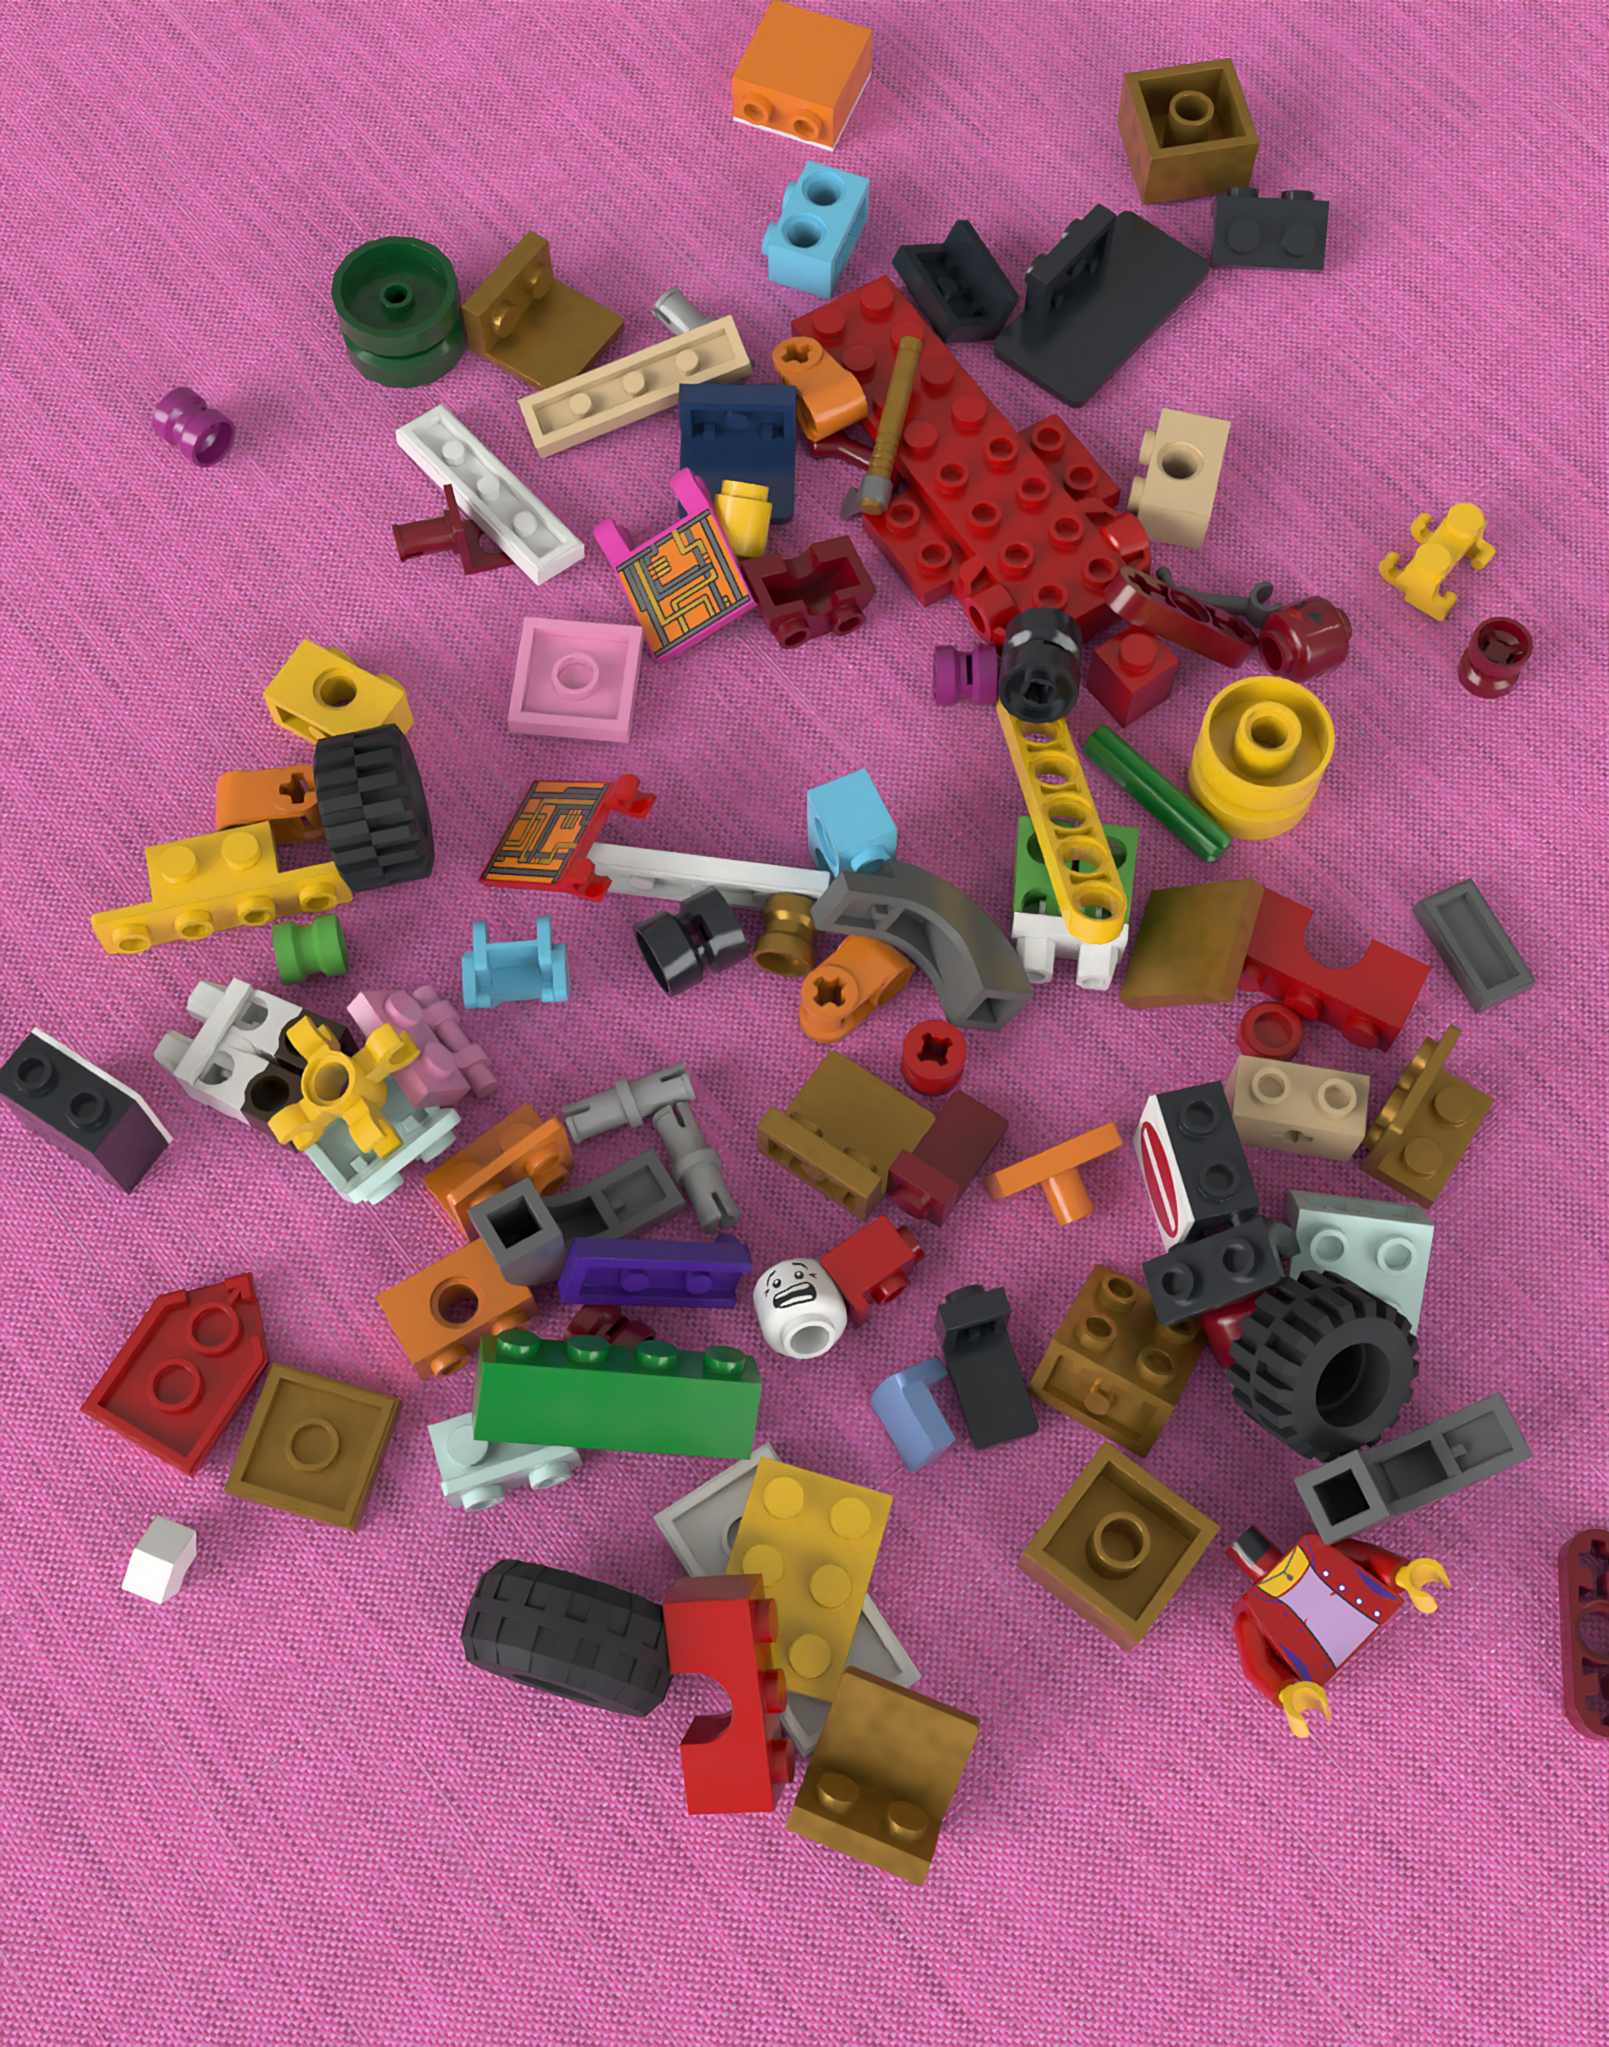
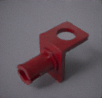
M452 483L443 485L448 508L443 509L444 515L401 525H392L401 562L453 549L454 555L460 554L465 576L516 564L504 551L489 553L480 548L479 540L485 532L472 519L461 521Z

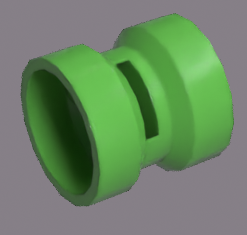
M337 913L316 916L312 924L299 926L293 921L272 925L276 961L285 986L306 982L311 974L323 973L328 977L349 974L347 948Z

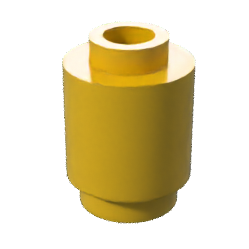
M722 480L721 494H714L713 507L741 565V561L765 555L773 503L767 502L769 487Z

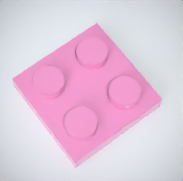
M524 616L507 718L510 733L629 743L644 642L643 626Z

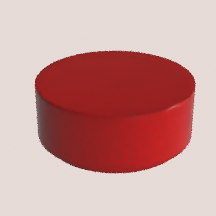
M1265 1001L1252 1006L1243 1016L1237 1031V1042L1243 1055L1290 1062L1296 1056L1304 1039V1026L1299 1015L1294 1010L1284 1006L1283 1003L1275 1001Z

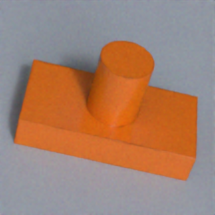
M1113 1121L983 1177L992 1201L1005 1198L1040 1182L1059 1226H1063L1096 1211L1076 1166L1123 1146V1143Z

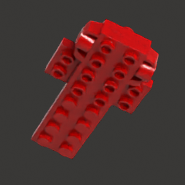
M887 275L875 279L791 321L792 337L804 336L815 339L844 370L850 371L857 379L868 406V415L860 420L859 423L874 442L876 441L900 340L902 337L911 336L918 338L923 343L894 461V466L911 488L891 498L887 510L880 515L862 513V525L865 532L924 608L953 593L962 604L964 614L976 634L983 641L987 642L988 645H995L996 653L1000 657H1002L1003 637L1007 624L1016 614L1029 608L1049 607L1059 609L1070 615L1081 629L1082 643L1088 642L1095 633L1123 619L1106 603L1103 598V591L1123 566L1132 567L1150 576L1152 557L1148 535L1138 518L1132 513L1124 512L1120 514L1112 509L1119 505L1121 489L1056 413L1017 433Z

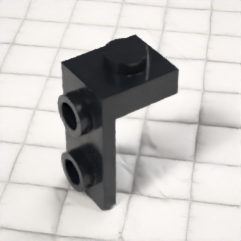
M976 1284L949 1293L945 1296L946 1303L940 1304L937 1307L934 1329L973 1448L977 1451H983L1035 1435L1039 1425L1006 1330L1012 1311L1003 1286L985 1291L983 1285Z

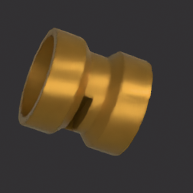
M775 894L766 899L762 915V921L766 925L765 932L756 938L752 953V960L757 966L775 975L791 978L806 977L809 972L813 971L817 956L813 942L823 932L816 930L810 909L816 903L815 901L793 894Z

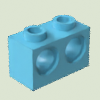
M807 161L798 182L791 180L786 188L782 202V215L778 223L770 222L764 235L762 254L768 256L769 281L831 300L869 217L870 179L816 162Z
M866 768L807 790L808 851L818 871L830 872V884L842 870L875 875L887 859L896 860L897 827Z

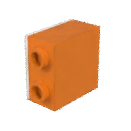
M772 0L732 76L733 120L833 152L871 76L873 30L781 1Z

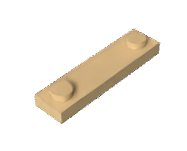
M730 314L518 400L535 448L540 458L543 459L677 405L679 383L699 384L702 382H716L719 384H729L754 373Z

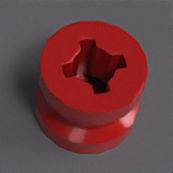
M927 1020L918 1023L909 1030L903 1042L901 1073L905 1083L913 1091L923 1096L938 1097L950 1093L958 1086L964 1073L967 1045L963 1034L954 1025L943 1020ZM928 1047H930L931 1049H937L939 1051L945 1050L946 1052L940 1055L935 1052H930Z

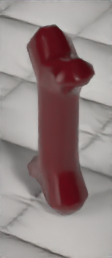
M843 429L818 442H813L810 439L808 441L809 453L813 459L837 458L868 472L873 449L849 438ZM894 465L890 481L893 484L891 495L897 493L899 483L904 479Z

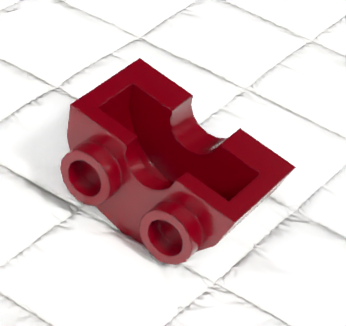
M848 535L813 543L803 554L793 559H782L780 553L776 552L741 561V569L758 603L757 607L769 631L775 636L782 649L797 648L808 640L831 632L837 636H843L857 630L865 621V615L862 611L869 605L877 591Z

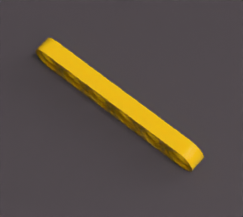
M998 693L997 714L1065 926L1069 933L1079 941L1096 945L1110 943L1117 939L1123 930L1128 907L1127 897L1065 718L1041 724L1021 721L1008 713L1001 704ZM1030 733L1042 734L1050 737L1052 741L1047 743L1033 742L1026 739L1024 735ZM1043 774H1053L1064 778L1067 782L1060 785L1048 784L1040 781L1037 777ZM1058 816L1070 817L1079 821L1081 825L1075 828H1064L1054 824L1051 819ZM1072 860H1083L1094 865L1096 870L1089 873H1079L1068 868L1065 863ZM1089 905L1100 906L1110 911L1112 916L1106 919H1093L1084 915L1080 909Z

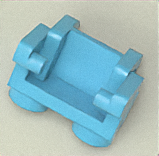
M550 915L537 916V940L487 944L490 941L487 920L473 921V951L464 952V957H462L463 1001L465 1009L492 1008L506 1001L541 999L543 1003L568 1001L571 983L566 944H553L552 948L551 937H553Z

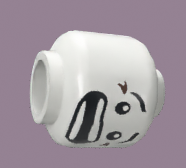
M794 1258L782 1261L770 1267L756 1283L753 1291L754 1307L763 1338L774 1351L797 1359L814 1358L827 1352L843 1334L847 1324L846 1307L841 1292L819 1261L807 1258Z

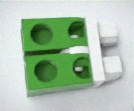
M1019 815L1014 839V872L1009 942L1021 960L1030 983L1043 984L1051 982L1054 958L1078 960L1076 985L1095 990H1107L1109 988L1116 964H1120L1128 940V922L1139 836L1138 827L1101 824L1107 841L1118 845H1109L1127 897L1128 907L1120 936L1110 943L1096 945L1079 941L1067 930L1038 839L1034 838L1036 833L1031 817ZM1051 819L1058 826L1075 828V821ZM1075 860L1076 872L1089 873L1096 870V867L1089 862ZM1072 861L1065 863L1070 869L1072 868ZM1089 905L1080 909L1084 915L1093 919H1106L1112 916L1110 911L1100 906Z

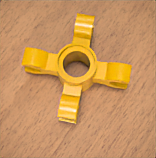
M304 1016L286 1032L293 1046L307 1060L308 1064L304 1069L301 1079V1089L304 1098L298 1103L283 1108L268 1122L269 1127L280 1144L285 1145L292 1140L297 1150L303 1152L321 1138L324 1129L336 1118H341L347 1122L353 1140L364 1153L367 1154L374 1149L381 1160H385L404 1144L397 1130L380 1111L387 1098V1084L384 1078L391 1072L398 1071L409 1065L421 1053L407 1031L404 1030L398 1034L394 1026L387 1022L368 1037L365 1046L353 1057H349L341 1052L337 1038L327 1025L322 1024L319 1028H316L314 1022L308 1016ZM349 1078L348 1088L346 1092L340 1097L341 1088L344 1082Z

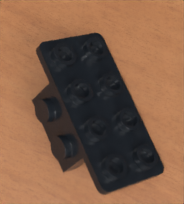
M1098 203L1082 220L1076 218L1068 225L1060 242L1048 254L1041 253L1033 260L1025 275V283L1028 285L1024 310L995 339L993 353L999 360L1070 408H1081L1207 278L1210 268L1209 262L1134 212L1123 211L1117 216V214Z

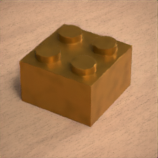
M1232 58L1125 73L1117 124L1142 205L1226 193V189L1232 187H1249L1260 141Z
M1104 1441L1023 1551L1016 1567L1129 1653L1143 1639L1221 1527L1115 1447Z

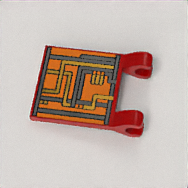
M623 774L615 782L533 780L478 880L485 887L566 892L588 901L601 902L612 880L608 876L603 877L594 874L593 871L596 865L586 856L611 810L643 819L648 815L657 797L653 793H643L637 790L641 781L633 774Z

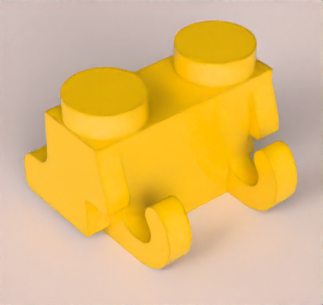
M1458 503L1452 506L1434 533L1427 528L1428 524L1432 521V517L1428 513L1419 514L1411 524L1410 531L1415 540L1422 545L1417 549L1414 558L1402 571L1395 566L1400 560V556L1396 552L1387 553L1379 563L1381 576L1387 582L1406 593L1404 601L1438 621L1445 619L1458 600L1457 595L1452 591H1446L1441 597L1438 589L1462 556L1465 555L1471 559L1470 563L1473 568L1482 570L1484 566L1488 565L1496 552L1495 548L1482 537L1488 521L1484 520L1482 511L1471 503Z

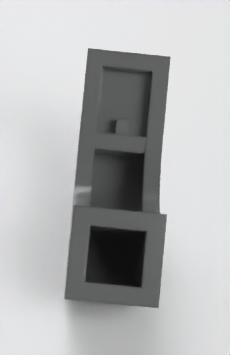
M887 859L875 875L842 870L810 909L816 930L875 938L897 947L910 956L930 978L940 999L947 1022L955 1027L1000 1032L1034 996L1021 960L995 922L959 889L917 866L898 860Z
M650 1148L600 1177L573 1190L553 1196H540L528 1176L468 1209L467 1212L505 1281L515 1286H537L559 1281L574 1237L632 1240L686 1210L684 1198L654 1149Z
M1498 1392L1397 1439L1373 1448L1354 1450L1293 1480L1324 1544L1331 1545L1382 1526L1467 1489L1481 1480L1534 1457V1454L1501 1392Z

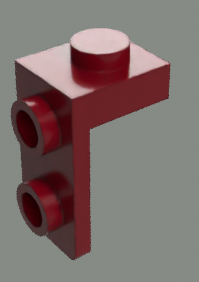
M960 1090L955 1091L913 1152L910 1153L903 1148L888 1169L886 1194L908 1215L919 1220L926 1219L941 1229L1007 1132L1008 1120Z

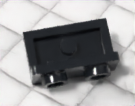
M1232 187L1226 189V195H1218L1211 204L1210 216L1214 218L1210 268L1320 274L1324 269L1330 201L1314 200L1315 193L1306 190H1287L1281 192V198L1259 197V190L1256 188Z
M957 220L944 243L900 245L891 262L944 344L995 340L1019 302L1018 293L969 220Z
M1265 1215L1241 1218L1230 1223L1225 1231L1205 1239H1190L1171 1246L1168 1249V1253L1142 1263L1158 1322L1161 1325L1171 1327L1282 1285L1286 1277L1281 1261L1301 1254L1294 1228L1268 1219Z

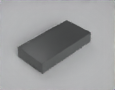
M1472 878L1416 903L1412 910L1476 1014L1530 990L1535 984L1534 976Z

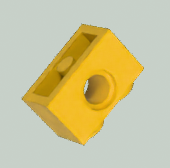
M307 639L301 642L263 692L274 722L316 745L318 739L395 723L405 735L414 723L407 700V692L399 682L384 673H377L374 676L357 667L356 663L340 649L333 646H328L324 649ZM353 700L343 707H333L339 701Z

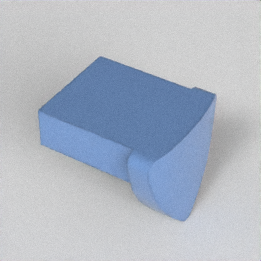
M939 1357L927 1359L887 1377L875 1389L869 1401L910 1473L932 1464L956 1440L928 1388L949 1375Z

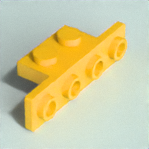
M265 821L146 847L145 853L152 901L91 915L93 931L108 954H136L147 950L152 945L179 939L199 940L210 936L216 931L243 925L251 927L262 926L272 922L275 918L301 912H325L331 910L337 904L352 901L353 895L352 890L341 878L334 861L281 872L275 834L270 822Z

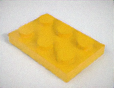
M761 1456L724 1575L762 1573L765 1598H774L778 1611V1637L776 1643H771L773 1668L783 1669L787 1691L832 1705L844 1673L894 1496Z

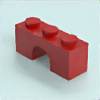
M1262 886L1264 893L1237 987L1249 992L1260 991L1283 1002L1284 1006L1294 1010L1302 1019H1317L1340 1030L1342 1035L1354 1045L1366 1049L1377 1048L1387 1053L1400 1033L1432 967L1373 939L1362 960L1355 966L1341 970L1326 968L1309 955L1304 943V933L1314 910Z
M762 1573L678 1578L662 1602L671 1674L698 1673L707 1675L718 1681L725 1688L732 1702V1710L716 1715H695L680 1743L688 1815L774 1812L785 1784L793 1783L795 1775L793 1742L791 1738H782L779 1714L784 1713L786 1709V1678L782 1668H773L771 1643H776L778 1637V1611L775 1599L765 1598Z

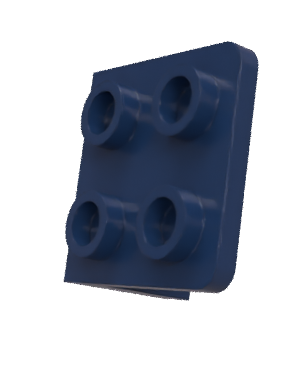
M702 382L699 384L679 383L678 406L681 431L679 471L689 468L694 476L701 477L708 486L712 504L714 494H721L722 480L769 487L767 502L773 503L770 524L784 525L791 522L794 517L796 386L776 385L773 383H760L757 385L719 384L716 382ZM678 499V515L680 519H683L688 513Z

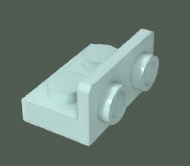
M472 1412L427 1426L443 1480L441 1483L443 1494L453 1509L463 1505L466 1512L490 1508L505 1500L504 1491L530 1483L533 1490L558 1485L571 1477L570 1469L583 1465L577 1447L473 1440Z

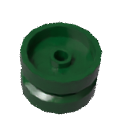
M387 236L366 242L346 255L334 273L331 296L351 364L366 379L385 387L414 388L429 384L451 371L465 352L467 340L461 309V295L451 261L435 245L415 237Z

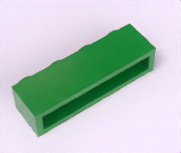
M520 1329L504 1330L498 1335L481 1334L472 1404L473 1440L750 1460L762 1381L754 1357L752 1355H745L741 1350L729 1346H711L705 1352L678 1350L670 1343L657 1340H647L638 1343L637 1346L609 1344L606 1340L592 1335H575L570 1337L568 1341L540 1339L536 1334Z

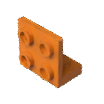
M526 1102L430 1172L422 1180L430 1193L469 1243L480 1238L469 1218L468 1209L528 1176L540 1196H551L567 1183L570 1178L569 1172L576 1166L564 1125L556 1116L544 1123L530 1104Z

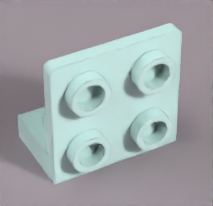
M1289 1189L1285 1215L1291 1227L1294 1228L1301 1254L1290 1257L1287 1276L1297 1281L1301 1271L1315 1270L1320 1274L1324 1270L1335 1272L1396 1308L1397 1312L1408 1319L1412 1325L1410 1333L1416 1336L1434 1232V1224L1422 1208L1417 1205Z

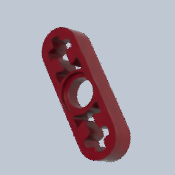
M1121 567L1103 591V598L1109 607L1125 620L1229 668H1240L1259 644L1255 633L1239 618L1132 567Z
M1589 1529L1566 1541L1561 1547L1557 1559L1564 1710L1569 1723L1578 1733L1589 1739L1606 1740L1609 1739V1716L1605 1717L1604 1725L1601 1724L1599 1713L1594 1710H1587L1585 1703L1587 1697L1598 1694V1672L1584 1675L1582 1665L1591 1668L1608 1666L1609 1652L1607 1654H1600L1590 1650L1581 1639L1580 1624L1587 1614H1597L1609 1621V1601L1604 1599H1595L1584 1603L1579 1601V1594L1585 1595L1593 1591L1594 1585L1591 1568L1580 1566L1578 1557L1589 1552L1591 1546H1593L1596 1558L1607 1560L1609 1565V1532L1602 1529ZM1609 1570L1597 1575V1596L1609 1594ZM1608 1674L1601 1677L1602 1695L1607 1701H1609Z

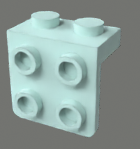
M389 1074L384 1078L387 1084V1098L380 1112L401 1136L404 1143L385 1160H381L374 1149L366 1154L353 1140L347 1122L341 1118H336L324 1129L321 1138L304 1152L342 1199L354 1204L364 1200V1202L369 1201L372 1205H375L403 1183L404 1179L398 1171L413 1159L418 1161L422 1158L425 1163L430 1161L456 1140L457 1137L451 1129L462 1118L454 1108H440L437 1106L414 1109L394 1078Z

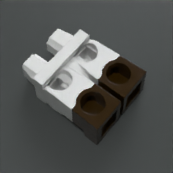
M235 977L228 987L200 980L188 998L186 1009L193 1018L205 1024L194 1040L174 1030L166 1033L154 1051V1058L164 1070L176 1078L190 1098L205 1105L208 1104L217 1111L250 1125L272 1137L276 1144L298 1155L299 1151L292 1140L285 1145L280 1144L268 1125V1122L276 1113L289 1105L298 1103L304 1098L301 1089V1079L308 1062L293 1046L286 1032L304 1016H308L314 1022L316 1028H319L322 1024L327 1025L337 1038L341 1052L349 1057H353L360 1050L350 1031L344 1025L269 993L254 990L250 984Z

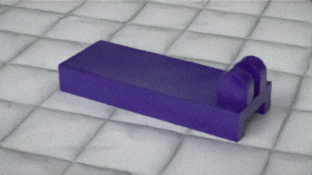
M727 1233L719 1234L714 1243L574 1237L558 1281L562 1304L734 1309L738 1301L735 1292L742 1273H750L753 1262L748 1245L741 1244L735 1236Z

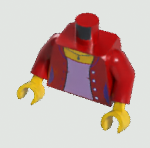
M1252 1524L1224 1552L1254 1582L1231 1606L1236 1615L1233 1633L1243 1674L1272 1704L1281 1710L1285 1709L1289 1727L1292 1733L1299 1738H1305L1310 1735L1307 1723L1300 1714L1302 1711L1315 1709L1321 1712L1326 1720L1332 1719L1327 1695L1322 1687L1405 1602L1397 1593L1407 1590L1414 1606L1419 1611L1429 1614L1434 1612L1438 1606L1434 1598L1427 1592L1421 1591L1420 1588L1428 1582H1438L1446 1588L1452 1587L1444 1568L1434 1559L1419 1558L1411 1562L1408 1558L1380 1546L1352 1538L1335 1544L1325 1545L1320 1535L1310 1531L1301 1536L1283 1554Z

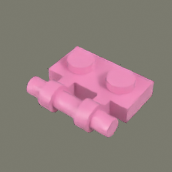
M428 984L418 988L411 997L404 989L361 991L347 1007V1010L367 1039L377 1028L389 1022L394 1026L398 1034L404 1030L407 1031L420 1049L421 1053L413 1062L398 1071L390 1073L414 1109L455 1105L470 1089L473 1090L478 1098H483L491 1094L498 1087L499 1083L488 1069L491 1062L480 1044H471L458 1025L461 1017L449 1000H441L431 985Z

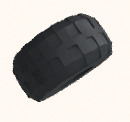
M502 1559L486 1573L481 1574L471 1598L460 1639L463 1641L466 1660L471 1662L472 1665L497 1676L555 1696L634 1717H646L660 1703L664 1702L674 1674L670 1672L663 1608L661 1605L634 1593L575 1573L519 1560Z

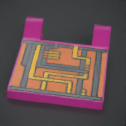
M689 468L682 469L670 478L672 489L688 515L639 547L634 548V542L628 529L623 525L617 526L616 522L610 517L593 528L594 536L612 564L638 625L643 626V635L651 654L659 665L664 664L758 605L713 507L707 484L701 477L694 476Z

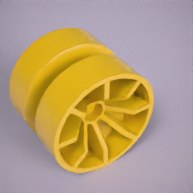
M1255 676L1230 684L1216 695L1205 713L1187 770V789L1190 799L1235 838L1264 840L1289 831L1302 820L1308 811L1333 754L1335 732L1328 711L1321 701L1309 690L1295 682L1280 677Z

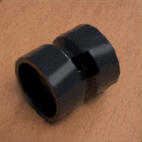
M1049 607L1029 608L1016 614L1006 626L1003 637L998 693L1000 702L1008 713L1021 721L1035 724L1051 723L1066 717L1076 706L1080 689L1079 667L1082 658L1083 639L1079 625L1070 615L1059 609Z
M713 885L681 901L678 914L674 915L667 910H663L633 926V933L643 958L657 983L669 998L702 982L703 970L708 968L717 974L749 957V948L742 929L728 903ZM695 932L703 944L696 948L690 937Z

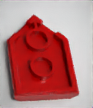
M252 1272L224 1278V1282L190 1291L182 1289L158 1295L79 1410L193 1479L270 1364Z

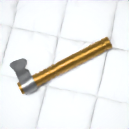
M905 336L900 340L868 473L862 477L859 490L851 487L847 492L840 513V518L845 521L859 512L880 515L888 508L893 488L890 477L923 347L922 341L918 338Z

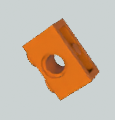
M481 1237L375 1296L422 1380L434 1374L436 1378H444L464 1368L472 1360L470 1353L480 1348L481 1334L498 1335L501 1331L509 1329L527 1330L531 1326L529 1319L540 1314L533 1295L527 1286H515L505 1281ZM469 1298L478 1302L476 1313L468 1321L456 1324L445 1320L449 1306L455 1301Z

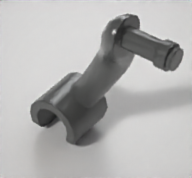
M1163 566L1156 570L1158 580L1230 614L1245 615L1247 621L1256 628L1263 629L1267 616L1272 611L1284 606L1283 603H1277L1269 607L1260 604L1268 600L1272 595L1274 586L1268 581L1256 584L1252 588L1249 597L1198 592L1183 586H1176L1169 568Z

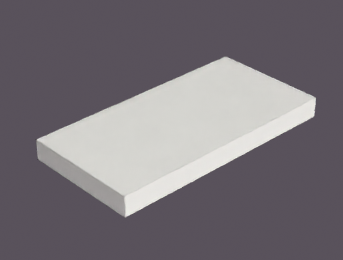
M769 1442L752 1452L750 1460L742 1459L653 1517L689 1577L723 1576L725 1574L760 1458L762 1456L781 1462ZM866 1593L845 1668L854 1666L909 1688L919 1681L922 1676L868 1593ZM787 1691L786 1709L784 1713L779 1714L780 1722L805 1759L815 1750L831 1705Z

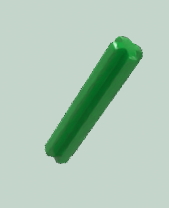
M1100 726L1087 738L1083 748L1084 753L1205 862L1214 863L1227 852L1233 840L1231 834L1109 726Z

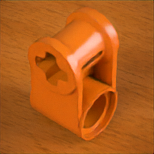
M804 336L792 337L782 341L772 351L773 366L781 376L782 385L796 386V422L811 441L818 442L866 418L868 406L859 382L850 371L844 370L822 348L818 341Z
M296 764L289 767L254 771L233 770L222 774L216 781L215 832L269 821L275 834L276 845L303 842L315 843L324 840L326 836L317 802L313 767ZM301 780L305 781L309 792H304L300 783ZM301 816H306L311 827L304 825Z
M849 935L833 954L817 968L809 972L803 980L801 988L802 1003L798 1015L801 1029L806 1036L816 1042L827 1044L840 1041L873 1011L885 1005L902 990L913 975L915 965L897 948L887 942L870 937Z

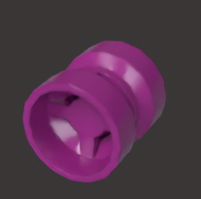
M179 387L170 391L156 407L152 420L154 432L172 446L180 445L182 454L200 468L210 467L220 461L231 448L235 438L236 428L233 421L217 409H208L206 401L188 387Z
M953 645L934 646L933 696L935 706H953L958 700H972L976 705L996 704L998 676L995 645H976L971 651H958Z

